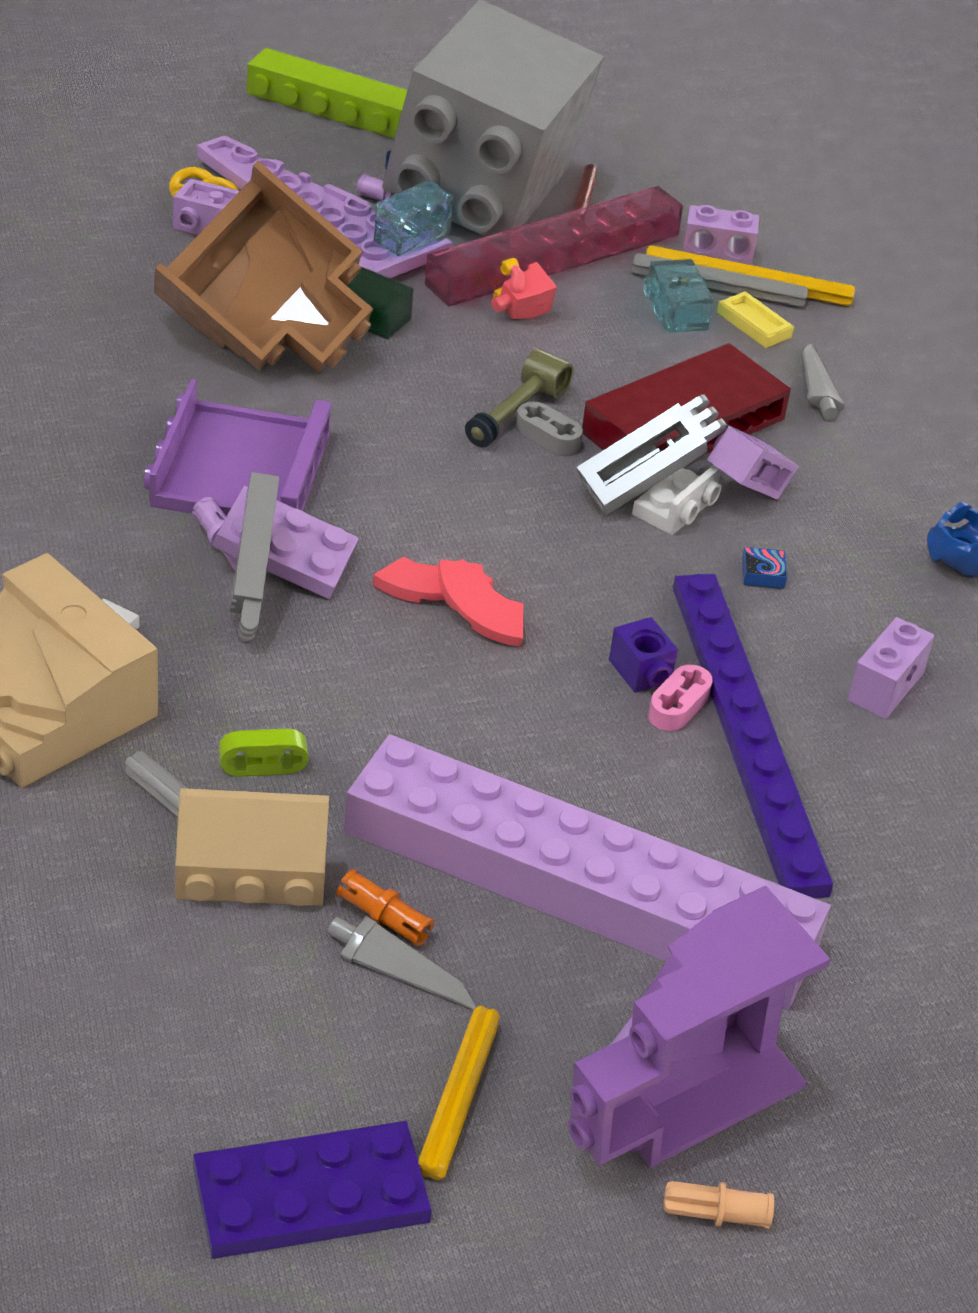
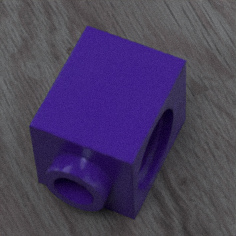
M652 617L614 627L609 661L633 692L636 693L661 686L674 672L678 649Z

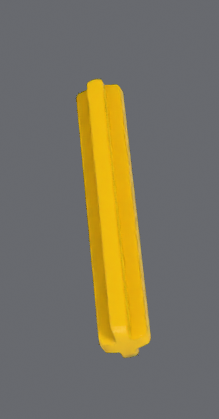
M481 1005L473 1010L418 1159L423 1177H431L437 1181L444 1178L447 1173L499 1026L500 1014L494 1008L488 1009Z

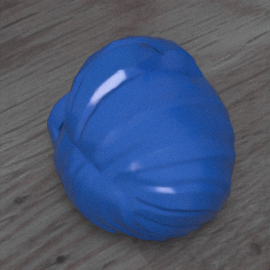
M965 502L958 503L950 511H946L942 515L936 526L930 528L927 534V546L930 558L934 563L942 560L945 565L954 568L960 574L971 578L978 577V511L973 509L971 505ZM963 519L969 521L961 527L945 525L948 521L950 523H958Z

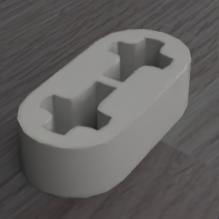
M526 402L518 407L516 429L520 434L557 455H573L580 450L583 429L577 422L540 402Z

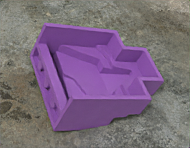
M766 885L713 910L712 913L670 944L668 949L671 956L643 997L634 1001L633 1015L609 1046L575 1062L573 1088L570 1089L572 1104L568 1129L577 1147L581 1150L587 1149L599 1166L630 1150L633 1153L639 1152L648 1166L652 1168L806 1088L807 1081L776 1045L786 987L828 967L830 958Z

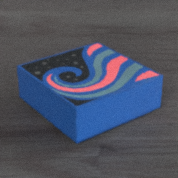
M744 547L742 555L743 584L785 588L787 580L785 551Z

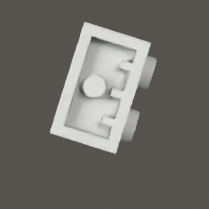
M713 465L701 476H698L691 470L681 468L639 497L634 502L632 515L673 535L685 524H691L697 514L707 505L712 506L716 502L721 492V484H719L721 470Z

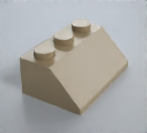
M180 788L175 862V899L323 906L329 796Z

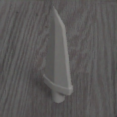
M810 343L802 351L808 391L807 398L809 403L821 409L824 419L833 420L837 417L838 411L843 410L844 402L834 387L817 352Z
M366 916L356 927L336 917L330 924L328 934L346 944L341 952V958L472 1010L476 1008L461 981L378 925L377 921Z

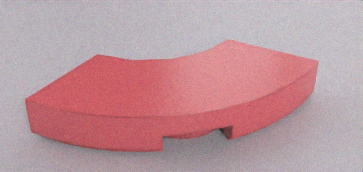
M403 556L373 576L374 587L398 599L414 603H420L421 599L429 601L445 600L439 584L438 565L417 563ZM464 559L459 560V562H467ZM484 574L486 580L493 588L494 580L486 574Z
M440 559L438 565L439 584L450 608L453 611L456 610L464 619L472 624L471 629L499 643L521 647L523 640L524 603L507 599L496 592L486 580L482 564Z

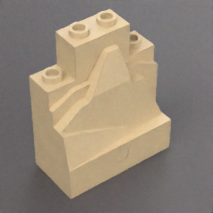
M48 552L2 574L3 590L0 593V774L3 776L8 775L21 789L158 716V648Z

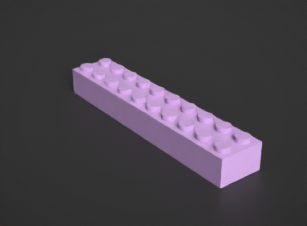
M391 734L384 740L346 795L344 833L666 962L671 956L668 946L712 913L713 910L765 885L818 945L821 943L831 907L828 903ZM803 979L786 987L783 1003L784 1009H790Z

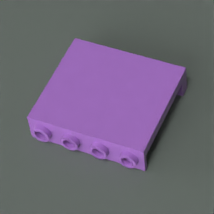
M191 379L185 394L180 393L178 395L175 417L169 416L165 440H159L157 443L154 465L148 464L145 471L144 488L150 489V506L192 514V511H195L193 507L199 500L212 497L227 516L243 486L248 487L251 472L280 476L276 500L303 511L330 435L332 402L316 400L310 417L303 418L197 400V379Z

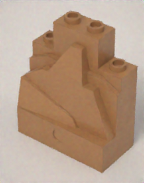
M259 161L253 165L251 180L167 268L162 263H159L155 268L154 293L222 349L228 346L240 358L246 359L258 371L266 363L273 366L282 357L287 349L283 346L284 344L318 374L327 365L333 369L347 353L343 349L352 338L358 342L372 325L369 322V318L373 308L345 285H348L360 272L362 267L359 265L363 251Z

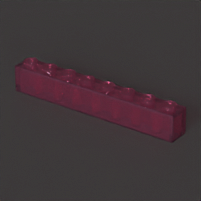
M655 186L427 254L425 286L450 307L492 294L496 289L503 287V283L512 276L511 274L503 275L500 266L503 265L501 264L502 261L510 258H515L518 261L519 268L523 272L527 270L528 265L537 262L546 274L550 276L679 235L684 205L660 186Z

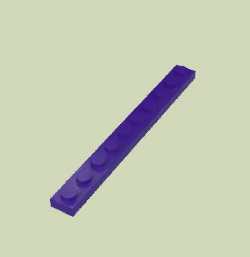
M716 574L675 576L673 583L675 597L699 664L709 671L712 676L713 683L710 694L778 884L812 898L830 897L833 888L831 876Z

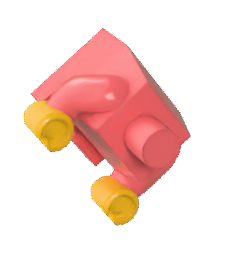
M515 258L502 261L501 264L503 265L500 266L502 274L505 276L511 274L512 277L503 283V287L494 291L496 294H493V299L491 300L494 311L500 312L504 310L511 319H532L550 312L557 286L542 267L535 262L528 265L527 270L523 272Z

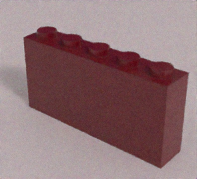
M727 343L586 401L582 434L599 448L605 450L678 403L682 407L698 396L705 395L710 403L702 411L709 407H714L719 413L718 417L707 425L712 424L718 419H723L728 426L750 435L785 419L791 388L732 344ZM675 430L654 443V445L662 452L668 448L666 439L669 437L674 439L680 434ZM720 435L707 442V453L713 451L714 443Z

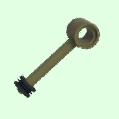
M540 348L534 349L527 357L521 371V381L524 384L489 414L479 412L465 424V433L468 439L478 447H487L499 436V425L537 392H543L556 399L560 398L572 381L574 374L573 364Z

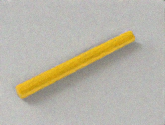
M650 245L646 251V255L805 286L808 288L807 298L851 306L855 294V287L853 285Z

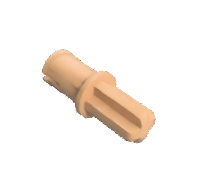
M670 1181L665 1187L663 1206L664 1211L668 1214L714 1220V1226L718 1227L722 1225V1222L770 1229L774 1213V1194L728 1189L725 1182H719L718 1187Z

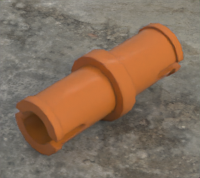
M351 869L342 878L341 882L348 886L346 888L342 885L338 886L336 892L338 897L344 898L370 915L371 919L377 921L378 925L381 927L386 925L412 942L414 946L419 947L426 941L430 934L425 932L424 929L432 930L435 923L434 920L401 901L400 893L391 888L384 890L359 874L355 869Z

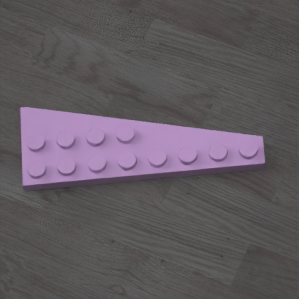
M224 135L197 145V158L225 179L232 181L240 190L251 180L253 165L257 161L261 162L363 251L359 262L362 268L356 278L368 287L451 254L452 242L447 238L438 241L427 236V229L419 225L414 227V229L399 223V216L391 212H375L371 210L372 206L369 205V202L331 184H327L324 187L311 182V175L305 172H301L298 175L284 169V163L277 159L259 158L255 149Z

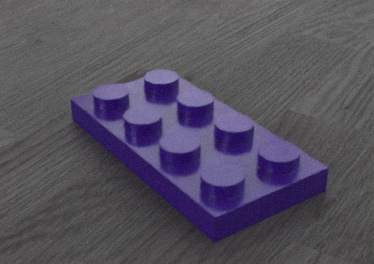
M407 1121L193 1154V1168L211 1259L430 1223L431 1206Z

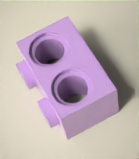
M690 205L683 252L752 265L760 215H753L743 210L734 212L720 210L710 205ZM699 230H705V231H708L709 233L703 234V233H700V232H698V231H699ZM738 235V236H742V237H744V238H742V239H736V238H734V237H732V236Z
M728 426L726 431L717 438L713 451L707 459L741 485L777 500L799 468L797 464L766 442L731 426Z

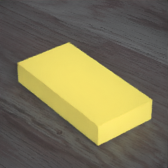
M742 292L718 302L717 313L764 348L778 344L793 336L794 326L747 292Z

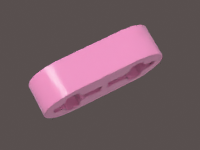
M689 664L677 668L651 697L648 711V719L651 724L664 731H677L686 726L707 703L710 697L713 680L709 671L703 667Z

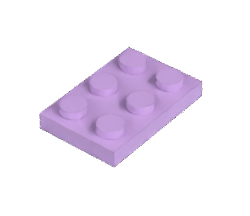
M243 486L217 532L212 545L235 557L238 555L247 486ZM276 500L266 571L330 599L359 537Z

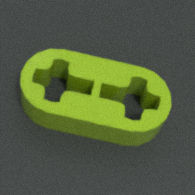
M295 729L233 731L226 734L219 743L221 768L232 776L293 774L301 771L309 760L306 737ZM290 750V753H284V751ZM237 752H244V754L237 755Z

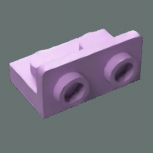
M190 178L173 196V228L198 235L239 191Z

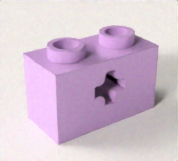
M896 617L858 660L847 701L887 719L924 674L935 635L919 628L913 623Z

